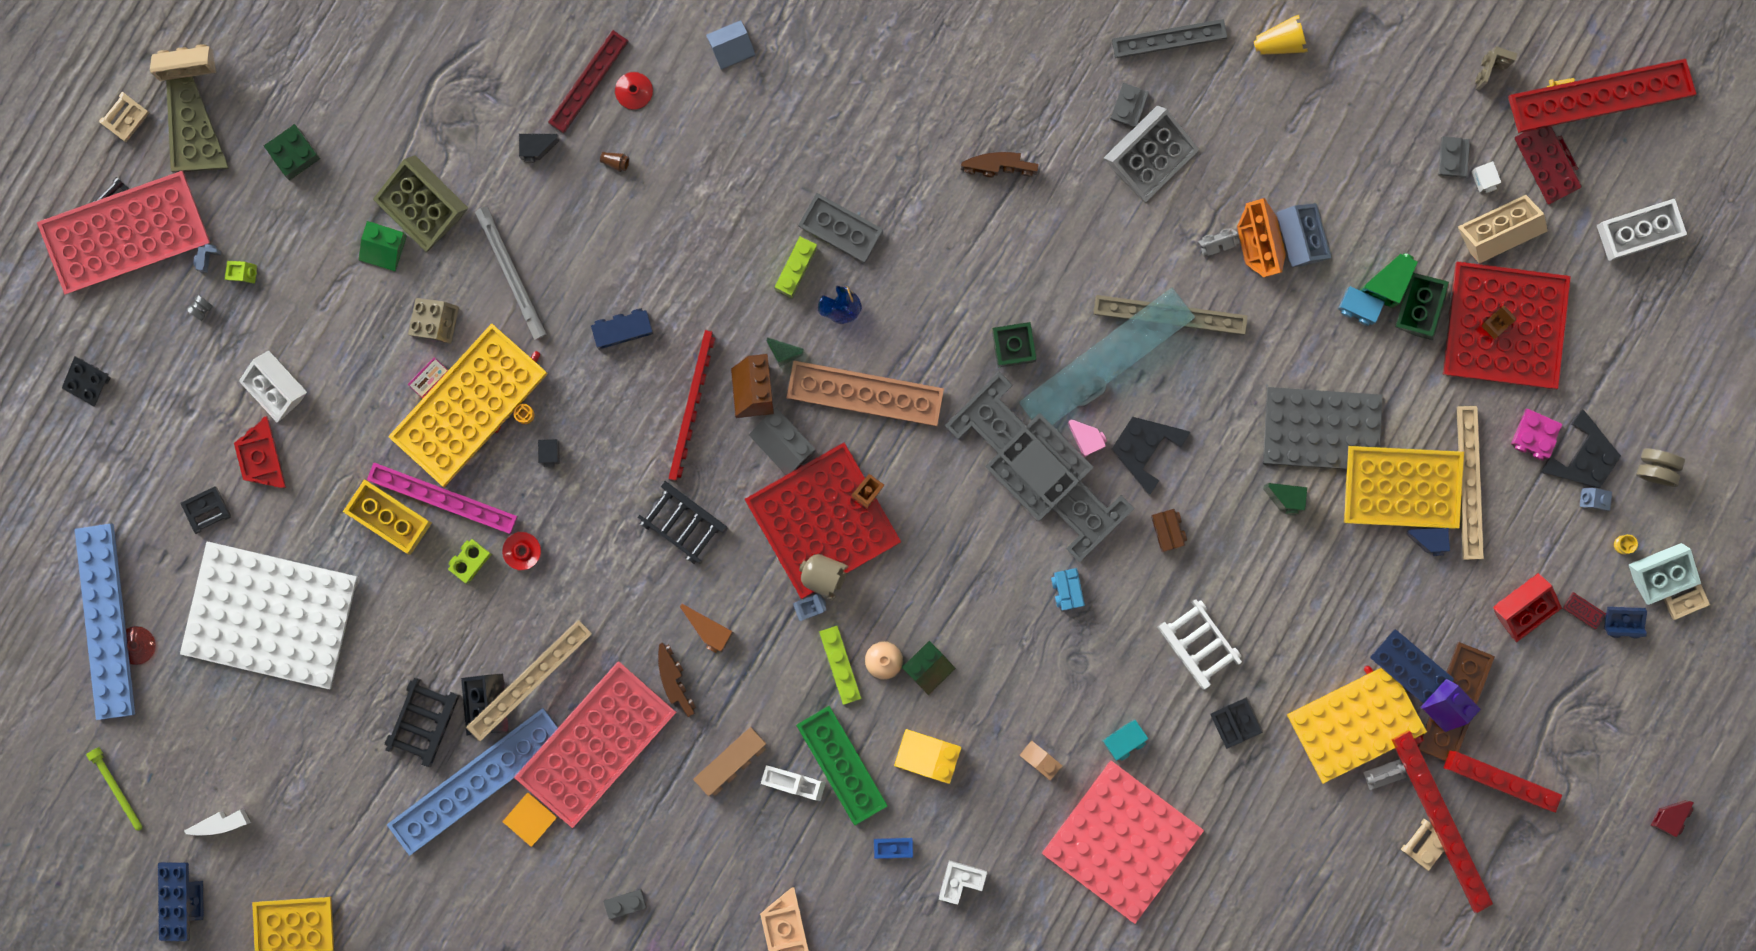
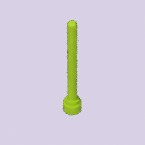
M100 747L95 748L86 754L88 760L97 765L135 830L140 831L142 824L102 760L104 758Z

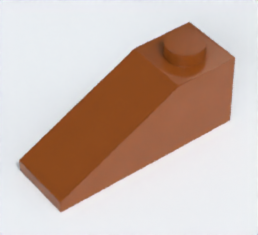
M681 604L680 608L704 643L708 644L706 648L715 653L718 650L722 652L733 631Z

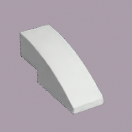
M766 765L761 784L821 801L826 782Z
M244 809L227 817L224 812H218L184 831L190 835H212L235 830L251 822Z

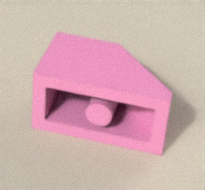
M1075 420L1068 421L1067 424L1084 457L1106 447L1105 443L1107 440L1103 432L1099 433L1097 428Z

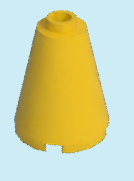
M1299 15L1256 36L1257 40L1254 41L1256 52L1260 51L1261 55L1308 52L1307 48L1303 49L1306 41L1302 25L1296 21V19H1300Z

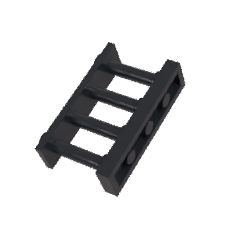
M664 481L661 485V488L664 489L663 495L646 518L641 515L637 517L641 520L639 524L647 530L651 527L687 554L685 558L691 563L695 564L698 562L701 564L702 560L698 558L699 554L715 533L719 531L724 533L728 527L671 484ZM675 497L679 500V506L660 530L652 524V521L667 501ZM689 508L695 512L693 514L694 518L675 541L667 533L684 510L687 511ZM706 520L710 523L708 531L692 552L688 551L682 545L699 522Z
M414 678L413 681L410 680L406 691H408V695L392 735H388L384 745L387 747L385 751L391 752L396 747L421 757L420 759L423 760L421 765L432 767L460 695L454 692H450L449 695H442L419 686L421 679ZM415 693L441 702L444 705L442 713L439 712L437 714L412 704ZM408 711L434 720L437 724L435 731L432 730L430 732L404 722ZM403 729L428 739L430 742L428 749L422 750L397 740L400 730Z

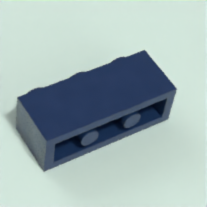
M640 308L631 311L632 314L630 315L618 314L609 321L605 319L595 321V324L591 325V329L598 350L653 335L648 312Z

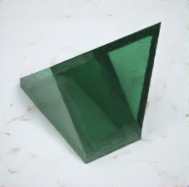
M767 337L766 342L779 367L804 354L803 348Z

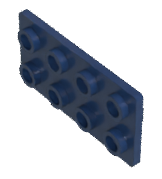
M1396 629L1389 634L1370 656L1376 664L1423 704L1446 679L1451 682L1454 681L1452 676Z
M188 862L158 863L160 941H189V921L204 920L203 881H189Z

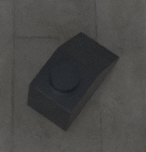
M519 134L520 159L524 160L525 163H535V160H541L559 142L558 134Z

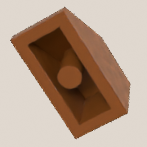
M868 474L851 498L868 509L884 487V484Z

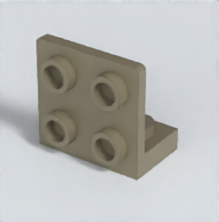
M1497 46L1492 51H1488L1481 62L1483 69L1481 73H1478L1475 80L1477 84L1476 90L1480 91L1487 84L1493 67L1501 70L1507 69L1516 60L1517 53Z
M416 298L408 335L435 339L451 344L459 306L444 301Z

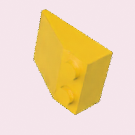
M906 729L894 766L950 784L961 746Z

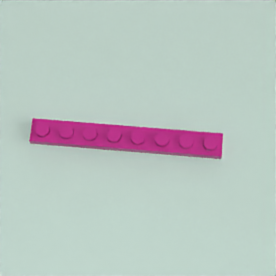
M373 463L367 481L508 534L512 533L518 516L377 463Z

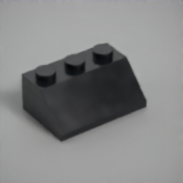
M503 674L461 678L465 727L505 690ZM507 716L490 733L508 732ZM466 728V736L472 735Z

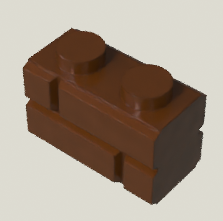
M1170 509L1151 515L1161 552L1185 546L1187 536L1185 531L1180 529L1179 523H1182L1179 512H1175V509Z

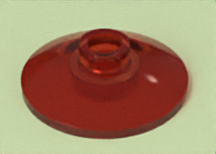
M134 626L127 628L126 637L129 663L140 665L147 662L155 652L156 643L154 636L143 627ZM133 642L137 643L136 649H133L131 647V644Z

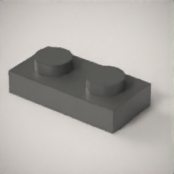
M641 889L603 901L609 920L647 908Z

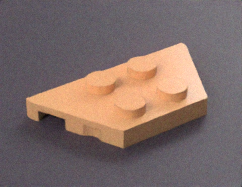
M792 887L760 913L768 951H809L795 888Z

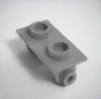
M1229 228L1222 230L1220 234L1214 236H1204L1203 240L1198 241L1204 247L1201 248L1203 256L1219 253L1218 245H1222L1223 250L1236 247L1239 244L1238 233L1234 229L1231 230Z
M1400 759L1363 772L1369 790L1406 778V770L1404 765L1401 764Z

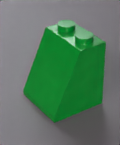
M1399 254L1359 290L1384 301L1385 306L1393 309L1400 304L1418 261L1414 260V257L1409 254Z

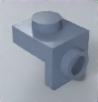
M205 244V247H198V254L194 257V267H196L197 271L208 273L210 254L221 255V251L216 249L217 246Z
M1582 488L1580 507L1610 511L1612 492L1597 488Z
M820 594L793 603L799 621L826 611V602Z

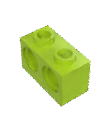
M473 539L470 542L467 540L461 546L462 552L458 557L455 555L448 563L450 565L448 570L466 584L471 582L492 555V553ZM476 547L479 550V555L476 558H472L470 551ZM461 563L467 565V570L464 573L458 571V566Z

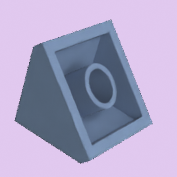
M741 20L706 35L721 70L756 55Z

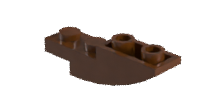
M994 152L978 155L961 163V170H964V173L967 174L983 173V176L993 178L994 175L998 176L999 169H1003V172L1011 174L1014 171L1022 172L1021 175L1032 177L1033 174L1037 175L1039 164L1020 161L1021 153Z
M662 642L659 644L658 665L664 690L670 703L674 704L679 701L687 717L695 714L694 709H696V706L691 698L687 699L684 693L687 690L683 683L677 682V679L683 676L681 672L684 670L679 661L675 662L672 655L674 652L669 644L665 646Z

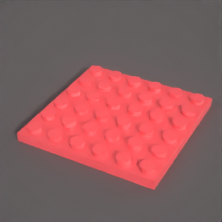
M1110 760L1043 850L1042 854L1136 924L1204 830Z

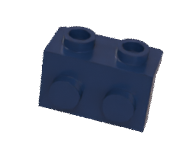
M1607 607L1604 624L1607 634L1614 638H1620L1621 636H1629L1634 639L1647 637L1645 630L1647 610L1646 608Z

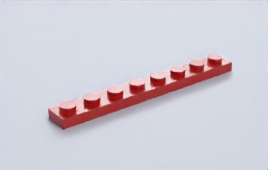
M704 331L668 478L671 481L677 482L678 478H682L684 467H681L682 460L687 458L688 448H686L687 441H691L693 430L690 427L691 423L696 421L698 411H695L696 403L700 404L702 393L699 392L700 387L706 381L707 374H704L705 366L709 367L711 356L708 355L709 350L714 348L716 337H713L712 331Z

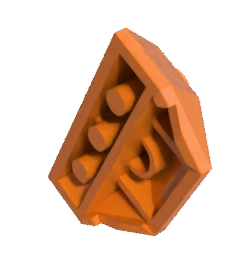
M1265 198L1246 203L1245 210L1237 226L1245 264L1262 277L1282 273L1286 253L1277 216Z

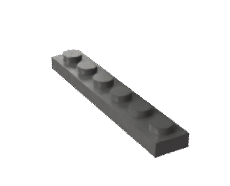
M1224 19L1113 38L1111 41L1116 59L1227 39Z

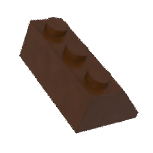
M768 354L747 356L731 368L735 417L743 418L774 414Z

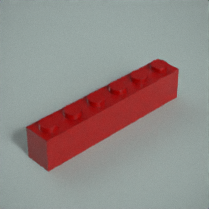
M1449 751L1443 769L1546 811L1556 813L1562 798V794L1456 751Z

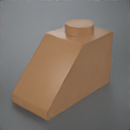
M1032 740L1019 755L1050 781L1062 767L1058 761Z

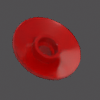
M630 72L624 74L617 81L615 95L623 107L637 110L645 107L650 102L653 95V87L645 75L638 72ZM635 86L637 90L636 92H631L630 88Z
M517 532L506 539L503 544L502 554L505 562L511 568L527 570L538 562L541 555V547L538 540L530 533ZM521 548L526 549V553L524 555H520L519 550Z

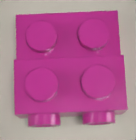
M1526 409L1511 444L1516 446L1515 449L1520 452L1526 453L1528 451L1532 453L1533 457L1538 460L1549 459L1557 442L1556 438L1562 424L1530 409Z

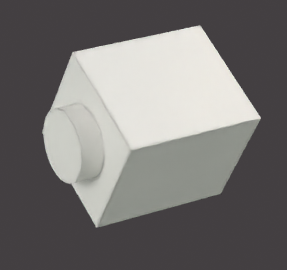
M1494 162L1476 167L1471 171L1479 192L1486 191V193L1495 191L1497 190L1496 186L1501 183Z

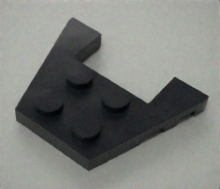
M1582 409L1572 422V425L1588 436L1571 463L1566 467L1553 457H1550L1541 472L1601 488L1621 455Z
M1132 417L1111 450L1131 472L1144 491L1151 495L1160 480L1144 471L1143 468L1163 437L1182 447L1191 432Z

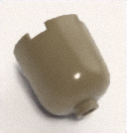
M815 554L808 561L802 562L799 569L802 572L801 582L806 588L833 601L836 598V595H834L835 590H840L847 575L844 570L848 569V565L826 556Z

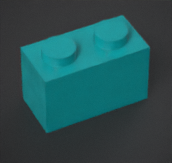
M1133 719L1102 740L1114 760L1120 759V761H1123L1130 756L1129 752L1134 748L1139 750L1144 747L1148 737L1137 721Z

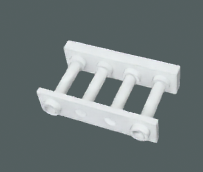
M1193 600L1191 602L1194 606L1193 609L1174 623L1166 624V622H1163L1157 628L1200 687L1206 689L1211 685L1209 683L1211 676L1232 661L1236 665L1240 664L1242 661L1239 658L1242 656L1236 648H1231L1205 612L1207 608L1203 602ZM1200 614L1206 623L1183 640H1178L1174 635L1176 630ZM1211 629L1217 639L1197 654L1190 656L1186 651L1187 646ZM1223 645L1228 655L1208 670L1201 672L1197 666L1199 661Z

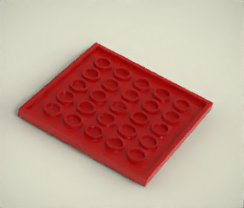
M1457 261L1455 263L1443 375L1557 390L1571 276ZM1502 306H1505L1516 317V321L1494 340L1481 325Z
M845 443L836 446L744 499L801 599L814 592L802 584V572L799 571L802 562L808 561L811 556L820 554L848 565V569L844 570V572L848 573L901 543L877 498L868 509L851 498L865 477Z

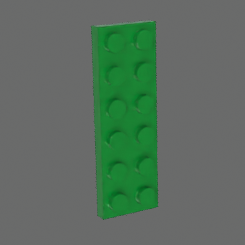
M830 705L796 725L854 826L888 806Z

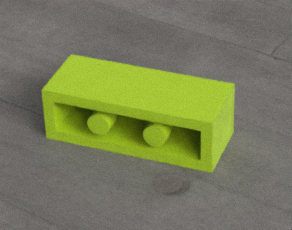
M801 236L799 237L774 287L775 291L791 299L793 298L817 250V244Z

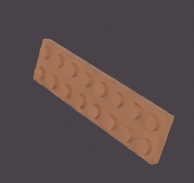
M793 361L787 399L937 427L944 388Z

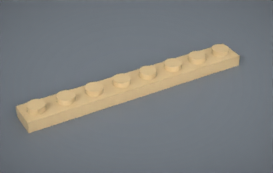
M1458 406V451L1464 452L1461 494L1463 560L1484 559L1477 406Z
M577 620L466 728L478 741H481L592 633Z

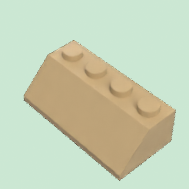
M1524 195L1458 226V229L1470 254L1478 263H1482L1547 232V225L1544 213L1527 195Z

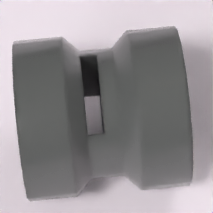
M197 295L194 298V303L189 305L186 310L202 321L205 313L210 311L213 305Z

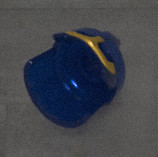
M836 286L838 296L835 299L824 295L820 297L818 302L819 314L837 324L854 321L862 310L859 297L848 286Z

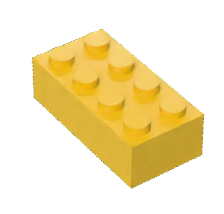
M365 479L343 511L409 555L412 554L432 522Z

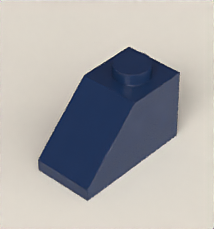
M1449 528L1406 531L1407 536L1426 553H1433V556H1444V552L1450 551Z

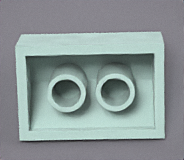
M1682 543L1628 564L1633 581L1647 605L1701 584L1691 549Z

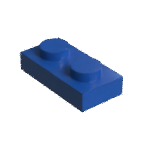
M913 838L874 839V859L913 858Z

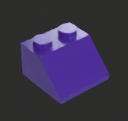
M1448 679L1421 706L1444 732L1468 724L1481 710L1457 684Z

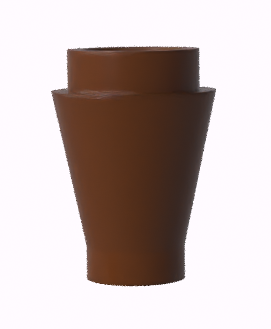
M602 152L600 156V163L606 164L619 172L626 171L629 166L630 158L625 153Z

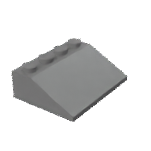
M1156 106L1104 159L1114 172L1144 202H1147L1199 149L1166 108Z

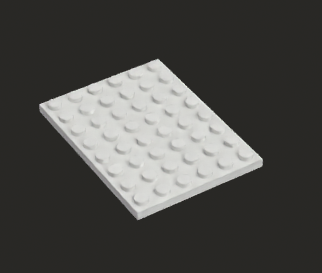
M206 542L180 654L331 689L358 576L213 542Z

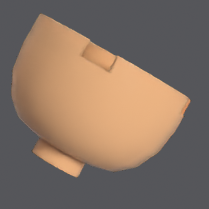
M878 642L868 649L865 656V665L873 677L880 680L890 679L900 672L903 665V656L895 644Z

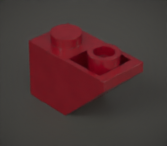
M1684 800L1659 808L1650 826L1672 837H1677L1684 830L1686 818H1689L1693 812L1692 806L1694 802Z

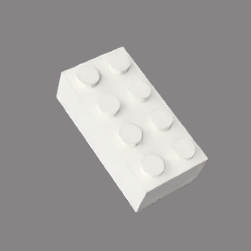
M1675 198L1603 221L1597 225L1609 261L1671 242L1687 235Z

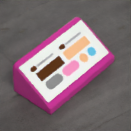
M434 357L408 383V386L423 399L449 370Z

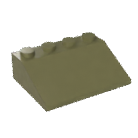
M416 155L405 158L373 198L425 252H428L468 210V207Z

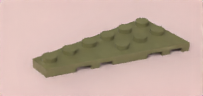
M193 76L166 80L171 172L229 169Z

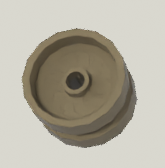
M1643 449L1641 460L1646 464L1639 465L1636 476L1652 483L1678 487L1680 475L1675 471L1683 470L1685 459L1660 450Z

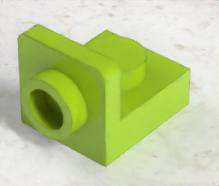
M227 261L225 280L255 283L257 265L241 261Z

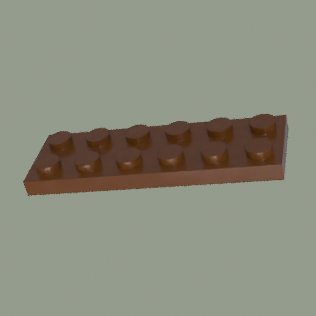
M1457 642L1446 672L1454 678L1453 683L1457 684L1477 705L1495 656ZM1429 717L1425 726L1427 732L1422 735L1424 741L1419 743V750L1446 761L1450 750L1459 752L1470 722L1444 732Z

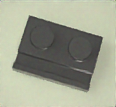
M1123 83L1110 120L1135 128L1138 125L1149 92Z
M1441 137L1438 175L1467 177L1470 139Z

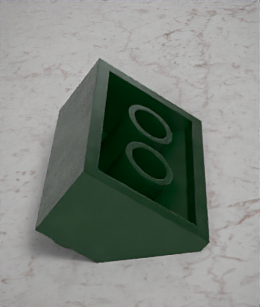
M1413 273L1408 283L1395 327L1414 336L1434 340L1449 289V282Z

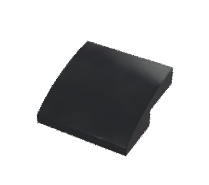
M1247 697L1210 713L1226 749L1263 733Z

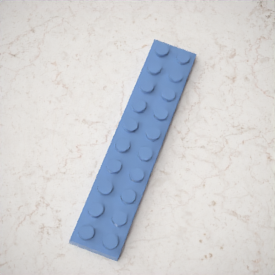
M114 524L75 529L96 720L135 715Z
M542 708L389 822L387 826L408 855L411 856L514 779V776L558 729L557 725L546 710Z

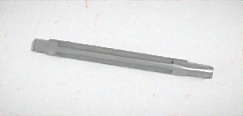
M482 207L475 211L477 218L488 237L534 340H539L547 334L512 263L488 207Z

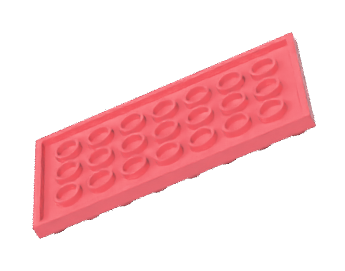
M183 171L37 222L64 294L211 243Z
M618 661L514 778L573 828L675 715L676 711Z

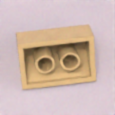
M201 44L192 49L181 47L172 52L168 50L158 51L157 54H152L150 72L159 81L216 73L213 50L209 46Z

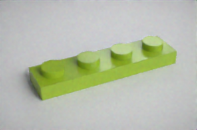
M838 626L819 631L843 705L861 699Z

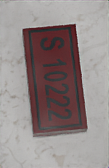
M1574 592L1571 593L1562 607L1563 610L1594 630L1597 629L1606 615L1605 612Z

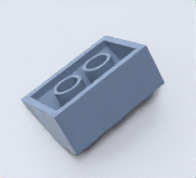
M1316 203L1295 205L1277 212L1278 223L1282 230L1283 241L1286 245L1288 259L1292 267L1304 266L1331 258Z

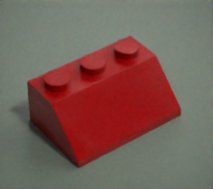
M1539 573L1493 607L1498 620L1516 643L1562 609L1553 586Z

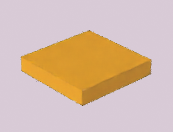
M527 792L502 822L532 847L557 819V816Z

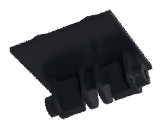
M74 356L62 389L95 407L104 384H108L111 377L108 376V373L102 372L97 367L95 368L94 365H90L83 359Z

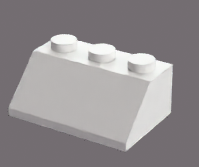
M270 351L253 359L239 380L277 423L293 410L307 393Z

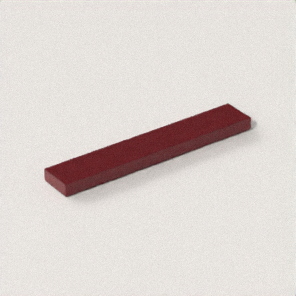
M614 30L611 31L549 119L548 124L563 134L566 132L629 42L626 38Z

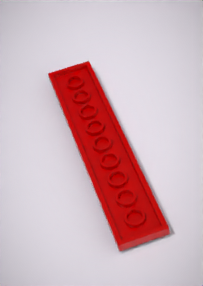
M1681 59L1510 95L1508 99L1518 133L1693 97L1696 95L1687 60Z

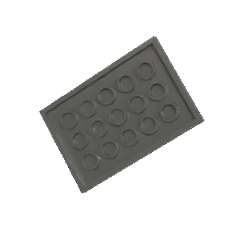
M1268 387L1263 464L1347 469L1348 446L1380 447L1383 395Z

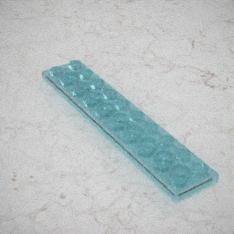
M1171 287L1022 399L1019 404L1031 420L1041 413L1053 425L1192 321L1195 316L1173 287Z

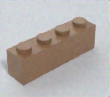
M750 727L693 780L708 797L711 794L716 796L723 789L721 785L725 781L730 783L737 776L735 772L738 769L742 768L744 770L752 763L749 760L754 755L758 757L766 750L764 746L767 743Z

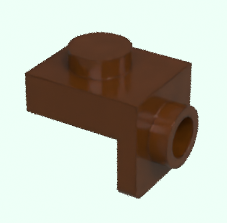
M1502 306L1481 326L1495 340L1516 321V317L1505 306Z

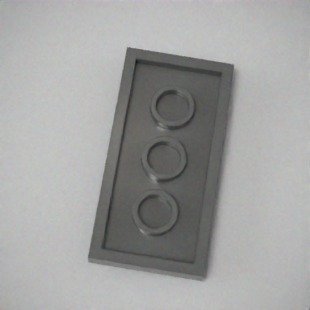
M818 193L815 194L798 225L801 229L863 263L866 262L883 232L882 228Z

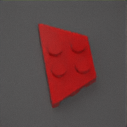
M265 416L258 424L251 427L243 437L234 442L242 478L244 481L286 488L269 418Z

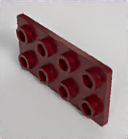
M1552 126L1526 131L1514 138L1547 204H1551L1582 188L1575 173L1579 168L1562 135L1556 136Z

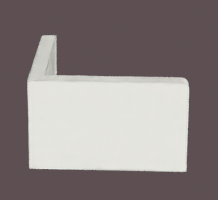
M949 860L939 900L958 905L963 886L982 891L987 871Z

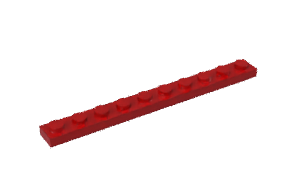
M1406 731L1391 739L1473 912L1478 913L1493 905L1411 731Z

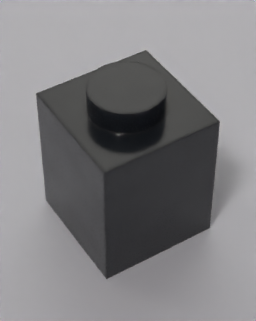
M538 440V463L543 464V467L551 468L555 467V464H560L559 440Z

